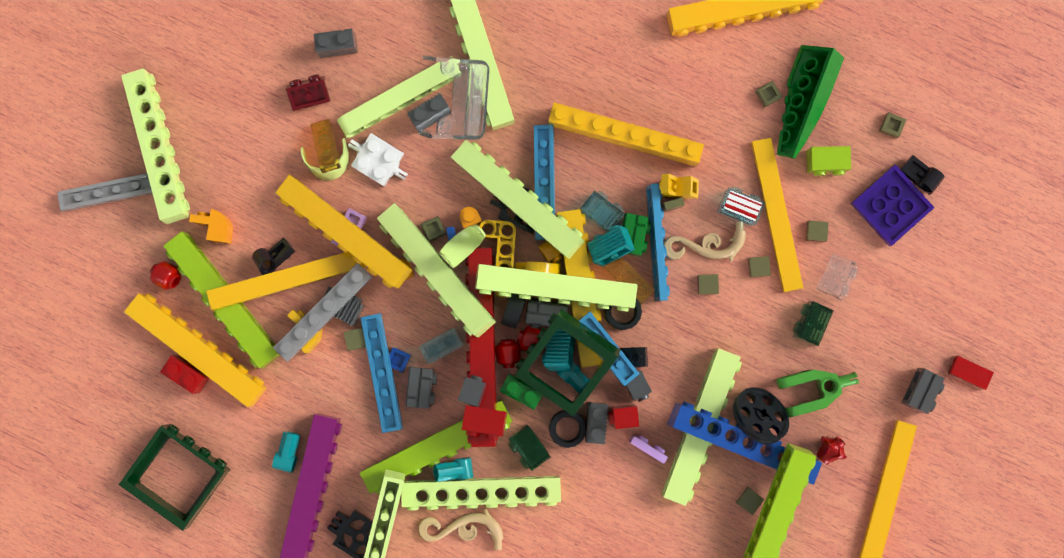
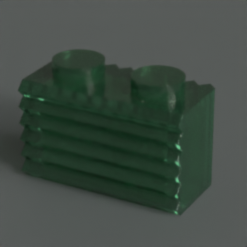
M808 301L801 308L800 314H802L800 321H797L792 331L795 332L793 337L812 346H819L834 310L815 301Z
M528 424L509 437L510 442L508 445L514 453L518 451L522 457L520 462L525 469L530 468L533 471L551 458L549 452Z

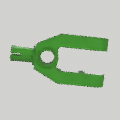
M814 369L776 379L779 389L813 380L817 382V389L820 392L818 400L800 402L797 406L785 408L788 417H795L827 408L842 394V388L859 384L858 379H852L858 377L855 372L838 376L835 373ZM829 380L832 387L826 391L824 383Z

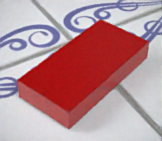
M955 356L948 374L983 390H987L994 372L960 356Z

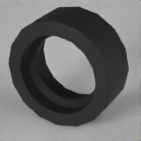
M511 294L503 315L502 325L514 329L517 328L526 299L519 298V294Z
M637 298L634 316L627 323H619L613 318L611 312L613 306H609V309H604L605 319L608 324L619 330L631 329L637 325L642 315L641 304Z
M561 410L550 420V436L561 447H575L585 437V421L578 413L573 417L565 410ZM564 417L575 419L579 425V432L572 440H564L556 433V425Z

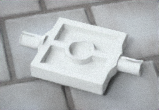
M370 133L366 142L362 145L353 139L350 141L352 144H348V147L357 151V156L351 166L385 187L389 179L394 175L403 181L406 179L404 176L407 177L408 173L399 169L404 153Z

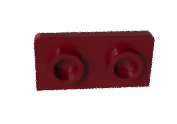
M319 74L309 76V80L301 81V79H296L289 82L290 84L287 85L286 91L293 111L331 101L325 83V76L320 77Z

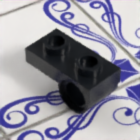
M914 155L910 156L900 169L909 180L928 195H931L945 178L941 171L934 167H928Z
M283 237L269 251L265 248L257 249L253 253L252 259L261 274L265 275L274 272L295 250L289 241Z
M647 347L620 348L634 367H648Z

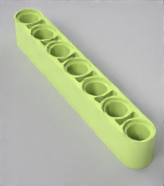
M452 56L447 57L337 119V122L346 138L353 137L456 80L462 75V72Z

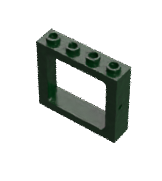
M561 309L558 314L554 312L549 318L548 323L550 325L548 328H542L536 337L539 339L536 345L532 343L527 349L526 353L529 355L526 359H520L515 367L518 369L515 376L574 417L616 361L621 350ZM558 329L564 330L604 358L573 401L529 372V368Z
M166 424L160 426L119 485L184 531L191 526L231 469L227 467V463L224 460L214 458L210 450L196 445V441L192 437L182 435L178 427L173 424ZM170 438L181 444L216 471L186 514L176 509L140 482L143 474Z

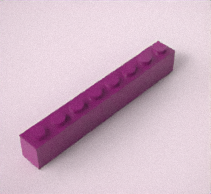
M320 413L314 414L280 558H308L309 552L313 550L315 540H312L313 533L317 532L319 526L317 516L318 513L322 512L324 501H321L323 493H326L328 488L327 474H330L333 468L331 458L332 454L335 455L338 443H335L337 435H340L342 430L341 418Z

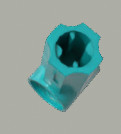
M574 362L572 363L571 372L556 371L578 393L589 380Z
M283 432L279 450L273 459V469L289 473L294 471L301 435L294 432Z
M471 457L435 464L433 468L435 481L473 478Z

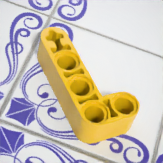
M483 221L479 226L482 230L486 225H491L494 229L491 234H486L485 239L498 240L496 266L508 265L510 268H514L515 225L508 221ZM504 227H511L513 233L510 236L503 235L502 229ZM507 245L511 247L512 251L509 255L505 256L501 254L500 250L503 246ZM495 292L498 297L507 298L504 296H499V292Z

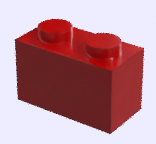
M171 355L160 373L192 394L200 393L210 379L179 355Z
M634 404L613 406L607 412L608 423L615 429L640 427L638 409Z
M465 405L461 430L466 431V435L478 437V433L486 434L487 439L498 440L499 436H504L507 412Z

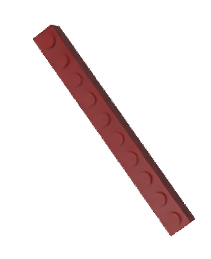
M476 248L465 259V266H469V274H465V284L469 285V290L495 320L494 291H491V295L481 294L479 289H475L478 265L494 266L492 248ZM494 323L480 337L470 336L466 332V343H470V351L466 352V361L470 363V371H467V377L471 378V375L483 378L482 382L487 385L480 408L496 410ZM478 433V437L467 435L468 443H471L473 448L497 447V440L487 439L486 434Z

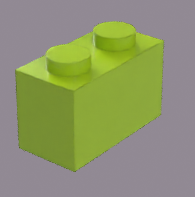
M850 146L811 147L806 150L807 173H814V176H824L826 173H833V176L845 175V172L851 170Z

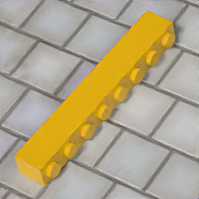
M706 0L669 8L666 15L671 36L683 37L688 35L689 32H705L708 28L721 29L728 24H733L734 26L741 25L747 20L756 22L762 20L763 17L770 16V18H775L786 12L795 14L800 12L801 9L806 8L814 10L824 0Z
M555 102L553 103L548 125L553 124L554 128L694 167L699 164L704 144Z
M288 175L275 192L280 197L279 201L287 207L291 205L295 208L293 212L301 218L305 216L309 220L308 224L316 230L320 228L324 231L322 235L331 242L333 239L338 242L337 247L345 253L349 251L353 254L352 259L360 265L362 263L367 265L368 268L366 270L375 277L377 275L383 278L381 282L387 287L399 289L413 271L408 265L295 177Z
M580 209L557 212V217L560 214L568 221L566 225L570 229L575 227L583 234L581 238L584 240V243L570 259L563 255L566 275L595 279L594 271H590L589 264L592 263V256L590 252H587L586 244L589 242L588 233H584L583 225H586L585 214H581ZM570 301L572 316L575 319L579 320L588 312H591L597 321H601L600 309L596 310V304L590 303V307L578 306V302ZM576 339L581 368L600 365L603 360L599 355Z
M149 293L137 294L124 313L245 406L253 407L267 389L263 385L265 382L261 378L250 375L248 368L242 364L237 365L232 361L234 358L226 352H220L214 342L203 339V334L200 331L186 326L188 323L179 316L177 318L173 316L170 308L156 303L157 299Z

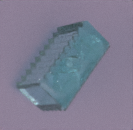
M594 190L580 208V211L606 232H609V228L617 225L624 217L625 213L622 212L624 209L617 203H610L607 200L608 196L603 192L599 191L597 193Z

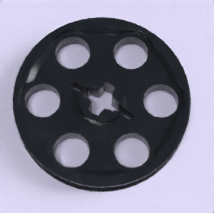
M751 387L743 390L735 398L733 415L740 429L748 437L762 444H773L787 434L789 430L788 413L783 404L773 394L761 388ZM746 396H749L752 399L753 403H750L746 399ZM762 398L766 399L769 402V405H766L763 402ZM741 409L747 413L748 417L741 413ZM774 414H777L781 418V421H778L775 418ZM753 426H756L760 433L755 432ZM770 428L776 431L777 436L771 433Z

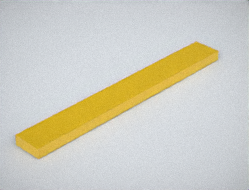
M766 138L752 141L751 146L783 292L803 289L772 139Z
M348 251L347 253L330 256L206 292L211 310L214 311L348 273L357 262L352 259L353 254ZM364 263L361 264L363 268H367Z
M899 420L895 422L859 558H882L916 433V425Z

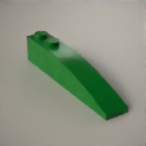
M809 45L800 46L787 81L788 95L785 96L784 101L786 108L785 114H782L783 129L779 135L778 156L795 159L823 113L845 58L835 48Z

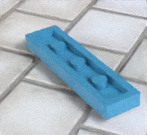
M588 312L578 320L619 348L591 312ZM620 351L618 358L610 367L611 372L622 386H626L640 374L622 351Z

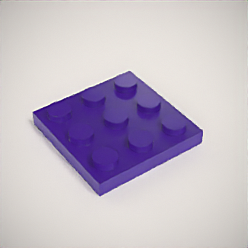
M896 164L850 203L889 247L895 244L935 208Z

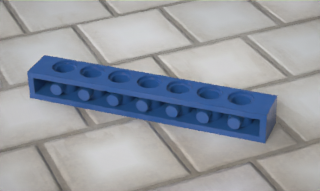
M683 401L681 405L675 402L667 425L777 470L781 459L778 460V455L780 452L784 453L786 448L781 446L782 441L773 444L759 443L748 437L737 423L735 426L729 424L730 420L718 416V419L711 417L712 413L701 409L698 412L694 410V405ZM695 415L696 421L690 425V418ZM713 423L712 431L708 432V425ZM728 430H730L731 435L728 439H726L725 434ZM748 437L747 445L743 446V440ZM765 445V451L761 453L760 449ZM816 460L815 467L811 469L808 483L814 485L822 462Z

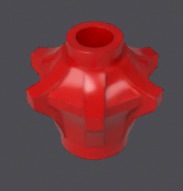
M822 436L821 446L816 456L826 465L838 459H846L847 456L844 453V446L846 444L838 436L835 438Z

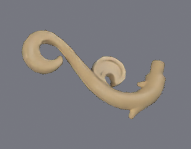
M743 221L735 222L736 231L734 232V237L729 240L732 243L723 250H712L710 248V244H714L715 248H718L721 244V238L715 233L705 235L702 239V246L681 236H670L664 242L667 250L666 257L676 260L683 256L685 247H682L678 252L673 251L671 248L672 243L678 241L702 256L712 259H726L729 257V262H732L745 242L746 231L743 228Z
M484 509V514L471 513L459 517L434 536L428 534L427 528L430 525H434L439 530L441 524L437 519L427 517L419 524L418 531L421 538L427 542H433L442 539L457 528L461 539L471 541L477 536V528L471 525V529L467 530L466 525L472 522L482 523L489 528L486 532L494 540V550H502V529L487 509Z

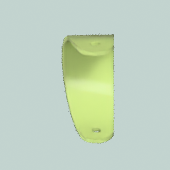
M342 138L343 154L335 164L326 168H317L308 164L305 150L303 147L300 148L304 163L316 178L323 181H333L341 177L346 171L349 163V151L345 138Z
M478 225L468 226L450 239L442 247L439 254L452 268H455L482 243L486 234Z

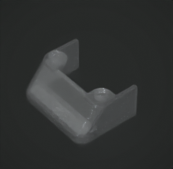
M423 55V60L440 62L442 74L447 77H454L451 116L441 117L437 122L436 131H419L418 135L431 139L477 140L482 138L486 126L489 84L488 64L485 61Z

